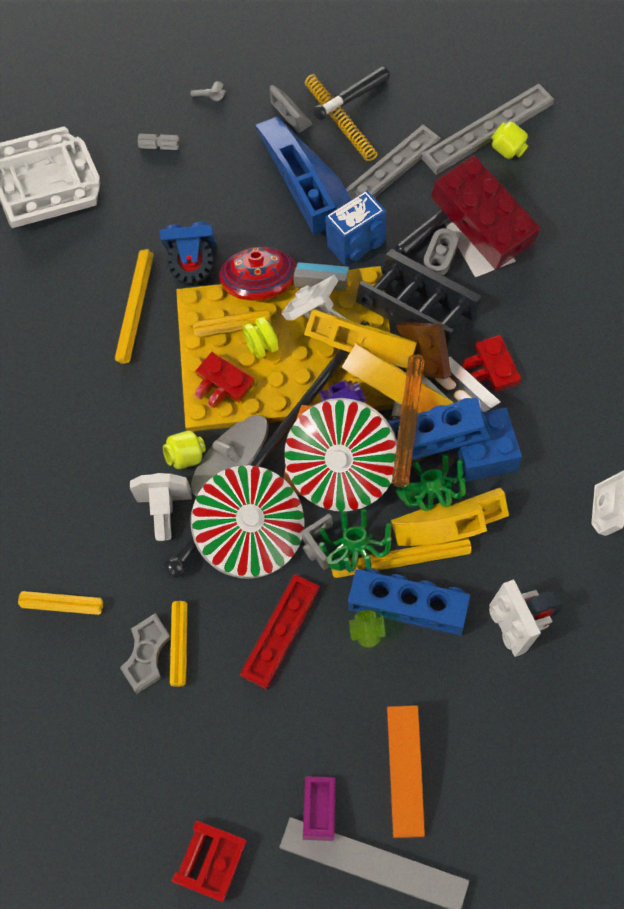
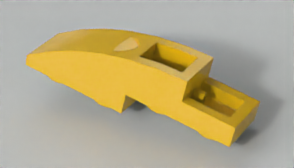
M315 308L311 311L304 333L306 336L326 342L327 345L350 352L356 343L391 364L407 369L410 366L417 342L368 325L364 326Z
M497 488L449 507H443L440 503H437L429 511L418 510L393 519L391 523L398 546H421L460 540L486 532V524L509 516L505 493L501 488Z

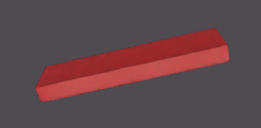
M294 574L240 673L242 678L267 690L320 591L319 585Z

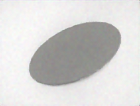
M254 415L246 418L245 421L232 426L213 443L197 466L192 478L191 490L196 497L208 480L219 472L236 466L251 465L261 451L268 435L269 425L263 416Z

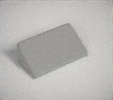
M274 85L270 86L272 105L296 132L300 133L312 125L311 121L283 91Z

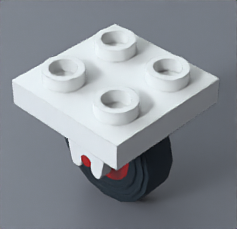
M511 580L503 583L490 603L489 610L493 621L499 624L503 632L502 637L505 646L511 649L514 656L517 657L526 653L541 634L540 630L549 627V624L553 622L551 618L564 608V602L556 591L539 595L537 590L521 594L515 581Z

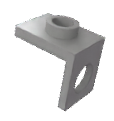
M327 514L301 531L302 540L305 544L303 546L305 553L311 561L316 559L323 570L329 568L327 557L314 539L321 535V528L327 531L333 527L330 514Z

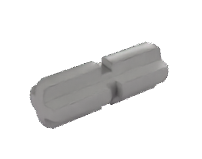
M157 134L138 135L139 148L157 149V147H160V149L166 150L179 149L180 140L177 135L160 134V137H157Z

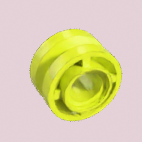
M263 316L255 320V326L250 323L242 326L247 346L258 359L266 356V350H269L271 353L279 350L277 336L270 323Z

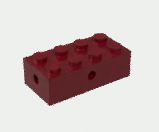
M475 155L437 179L434 183L431 194L433 201L495 270L534 244L541 228Z

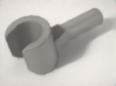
M214 82L211 89L191 90V96H209L214 101H220L226 91L222 90L223 83Z

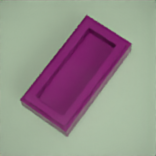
M305 776L303 840L334 841L336 777Z

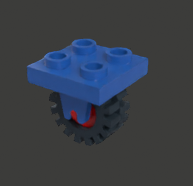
M206 222L193 223L192 227H182L181 225L173 224L166 226V229L160 230V240L169 253V257H167L168 268L177 281L183 282L188 286L190 284L195 286L198 285V282L202 281L204 283L207 277L210 278L212 275L211 271L215 267V259L210 247H217V238L212 225H207Z

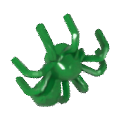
M447 454L442 455L443 472L438 469H431L423 473L418 460L413 461L412 463L421 482L409 483L404 471H400L399 474L404 484L395 489L398 497L408 507L415 508L419 506L423 511L432 509L433 497H438L443 507H449L452 504V497L460 499L466 494L465 478H462V459L457 461L458 474L455 478L446 477L449 471ZM459 481L460 492L455 493L450 489L451 483L454 484ZM445 492H446V501H445V499H444V497H443V495H442V494H444ZM426 494L428 495L427 506L422 501Z
M366 509L361 510V527L348 528L347 512H341L344 537L337 541L330 540L325 529H320L325 543L338 546L335 551L329 553L323 542L319 544L320 549L327 557L329 567L333 570L342 571L347 569L349 573L354 571L357 567L358 555L361 554L366 568L371 569L372 562L366 552L367 549L378 558H382L390 553L391 524H386L385 537L382 541L371 539L372 535H367ZM369 544L379 547L385 545V550L379 553ZM353 554V555H352V562H351V564H350V561H349V560H350V555Z

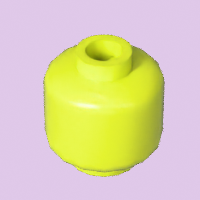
M503 122L491 136V139H493L492 147L506 159H511L515 155L520 157L528 147L525 143L528 139V134L514 122H508L507 124Z
M192 431L171 435L167 438L166 444L163 445V454L169 466L173 465L179 470L199 464L202 460V453L206 450L203 439L197 437Z

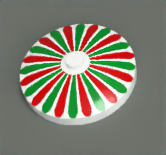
M335 398L313 405L296 420L286 440L285 463L292 483L306 499L325 509L352 511L370 505L387 490L394 478L398 465V445L391 426L374 408L357 400Z
M246 465L223 470L208 480L195 499L191 512V531L195 545L211 566L229 576L251 579L269 575L280 569L292 558L302 540L301 531L304 530V514L297 494L282 477L265 468Z

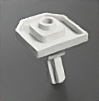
M332 275L312 287L307 285L295 293L297 297L289 302L282 312L286 320H294L304 315L309 319L312 309L315 308L347 319L331 309L334 304L329 295L338 282L336 276Z
M624 470L595 485L591 524L598 534L606 536L622 529L624 526Z
M156 473L153 475H141L131 480L130 490L137 503L150 502V515H154L155 539L158 541L170 540L172 538L170 513L173 512V500L192 499V490L187 478L174 474Z

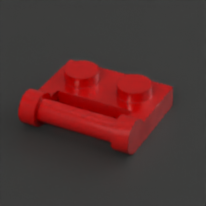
M196 821L192 829L195 832L178 873L175 872L171 882L224 903L247 841ZM206 836L211 837L213 841L197 881L191 879L190 875Z

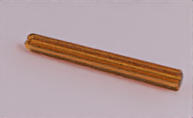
M410 355L408 358L392 483L396 487H407L409 484L425 362L421 355Z

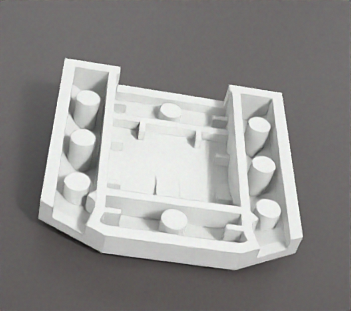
M65 126L0 143V202L11 228L96 206L100 177L84 141L79 137L75 138L69 134Z

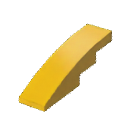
M356 343L342 365V368L415 413L429 411L435 406L453 404L452 400Z

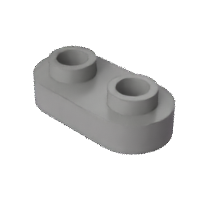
M444 228L436 231L424 256V266L440 275H444L448 271L458 247V236L453 230Z

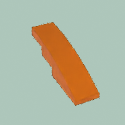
M418 706L387 707L393 838L425 837Z

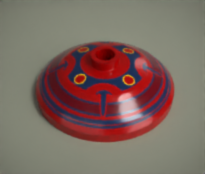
M258 246L247 248L235 253L223 264L220 270L221 285L228 294L239 299L250 301L270 299L284 293L293 285L296 263L290 255L273 247Z

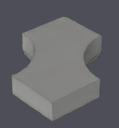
M156 613L131 628L134 636V649L129 660L121 666L122 672L136 694L161 679L158 670V657L164 645L171 640V636Z

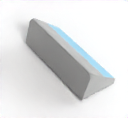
M298 262L294 272V286L305 287L308 285L312 287L335 275L338 282L333 290L346 291L349 267Z

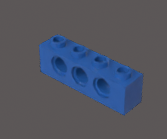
M478 397L464 398L457 403L435 406L429 411L410 413L404 418L387 421L397 440L398 464L490 439L484 410ZM461 420L457 425H452L453 422ZM433 428L432 431L424 433L427 429ZM406 435L404 439L398 441L401 436Z
M356 569L348 598V610L462 636L470 594H466L464 590L456 587H449L448 589L436 587V584L429 581H420L419 583L408 581V578L398 574H393L390 577L381 575L375 569ZM377 589H385L389 594L384 598H378L373 593ZM406 595H412L417 601L409 605L405 604L401 599ZM439 601L446 608L442 611H435L431 608L430 604Z

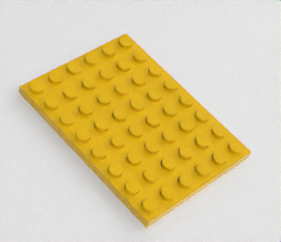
M381 266L349 270L346 291L332 290L329 298L334 304L331 309L348 320L358 324L362 321L369 322L371 327L390 333L388 319L356 303L359 283L364 281L374 286L382 277ZM293 283L284 293L270 299L257 301L236 298L228 294L221 284L176 289L186 431L194 432L229 428L254 415L263 416L268 423L284 421L340 350L327 345L326 342L304 335L309 320L304 315L294 320H286L282 315L289 302L297 297L295 293L303 287H295ZM269 310L272 320L270 325L277 336L279 350L273 353L266 350V356L258 359L247 346L243 330L197 337L194 333L193 323L200 320ZM211 352L254 378L255 384L239 403L226 395L217 407L212 408L208 405V401L216 390L215 387L202 400L194 396L196 389L203 381L196 375L195 370ZM343 363L322 388V390L329 391L330 386L345 379L347 382L352 381V383L358 381L366 399L365 404L371 406L376 411L393 409L394 400L342 368ZM320 392L309 406L312 407L322 402Z

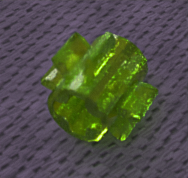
M372 610L359 611L354 616L355 620L349 621L351 640L358 639L359 644L364 647L374 646L379 643L380 637L386 636L383 616L377 617L376 613Z

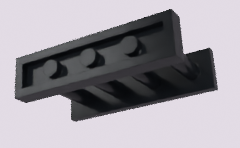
M393 249L386 254L383 268L384 275L374 286L361 281L356 297V303L395 324L403 321L443 324L447 349L453 333L451 326L461 315L472 320L477 313L481 300V295ZM393 280L406 286L396 298L382 292ZM416 291L428 297L419 310L405 304ZM438 303L451 309L441 323L428 316Z

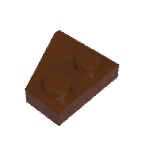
M407 321L397 324V329L403 338L417 342L413 358L424 377L446 379L451 376L443 324Z

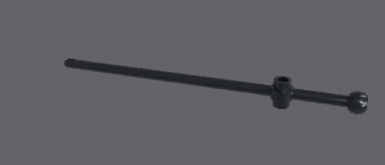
M362 321L360 323L364 326H370L369 322ZM341 349L337 352L265 443L250 466L261 467L294 425L301 405L309 406L350 352ZM193 536L177 556L169 557L164 563V571L173 578H179L184 574L186 570L185 562L197 548Z

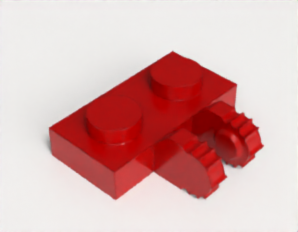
M501 335L477 342L475 349L478 355L466 358L461 363L465 370L483 366L484 369L472 372L470 375L479 383L490 380L495 392L518 385L521 382L520 375Z
M211 352L195 370L196 375L203 381L196 389L194 396L202 400L215 387L216 390L208 401L209 406L212 408L217 407L226 395L239 403L253 387L255 380L250 375Z

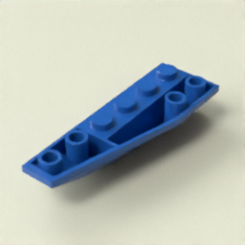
M278 116L256 124L255 126L313 235L326 231L325 217L352 200L340 178Z

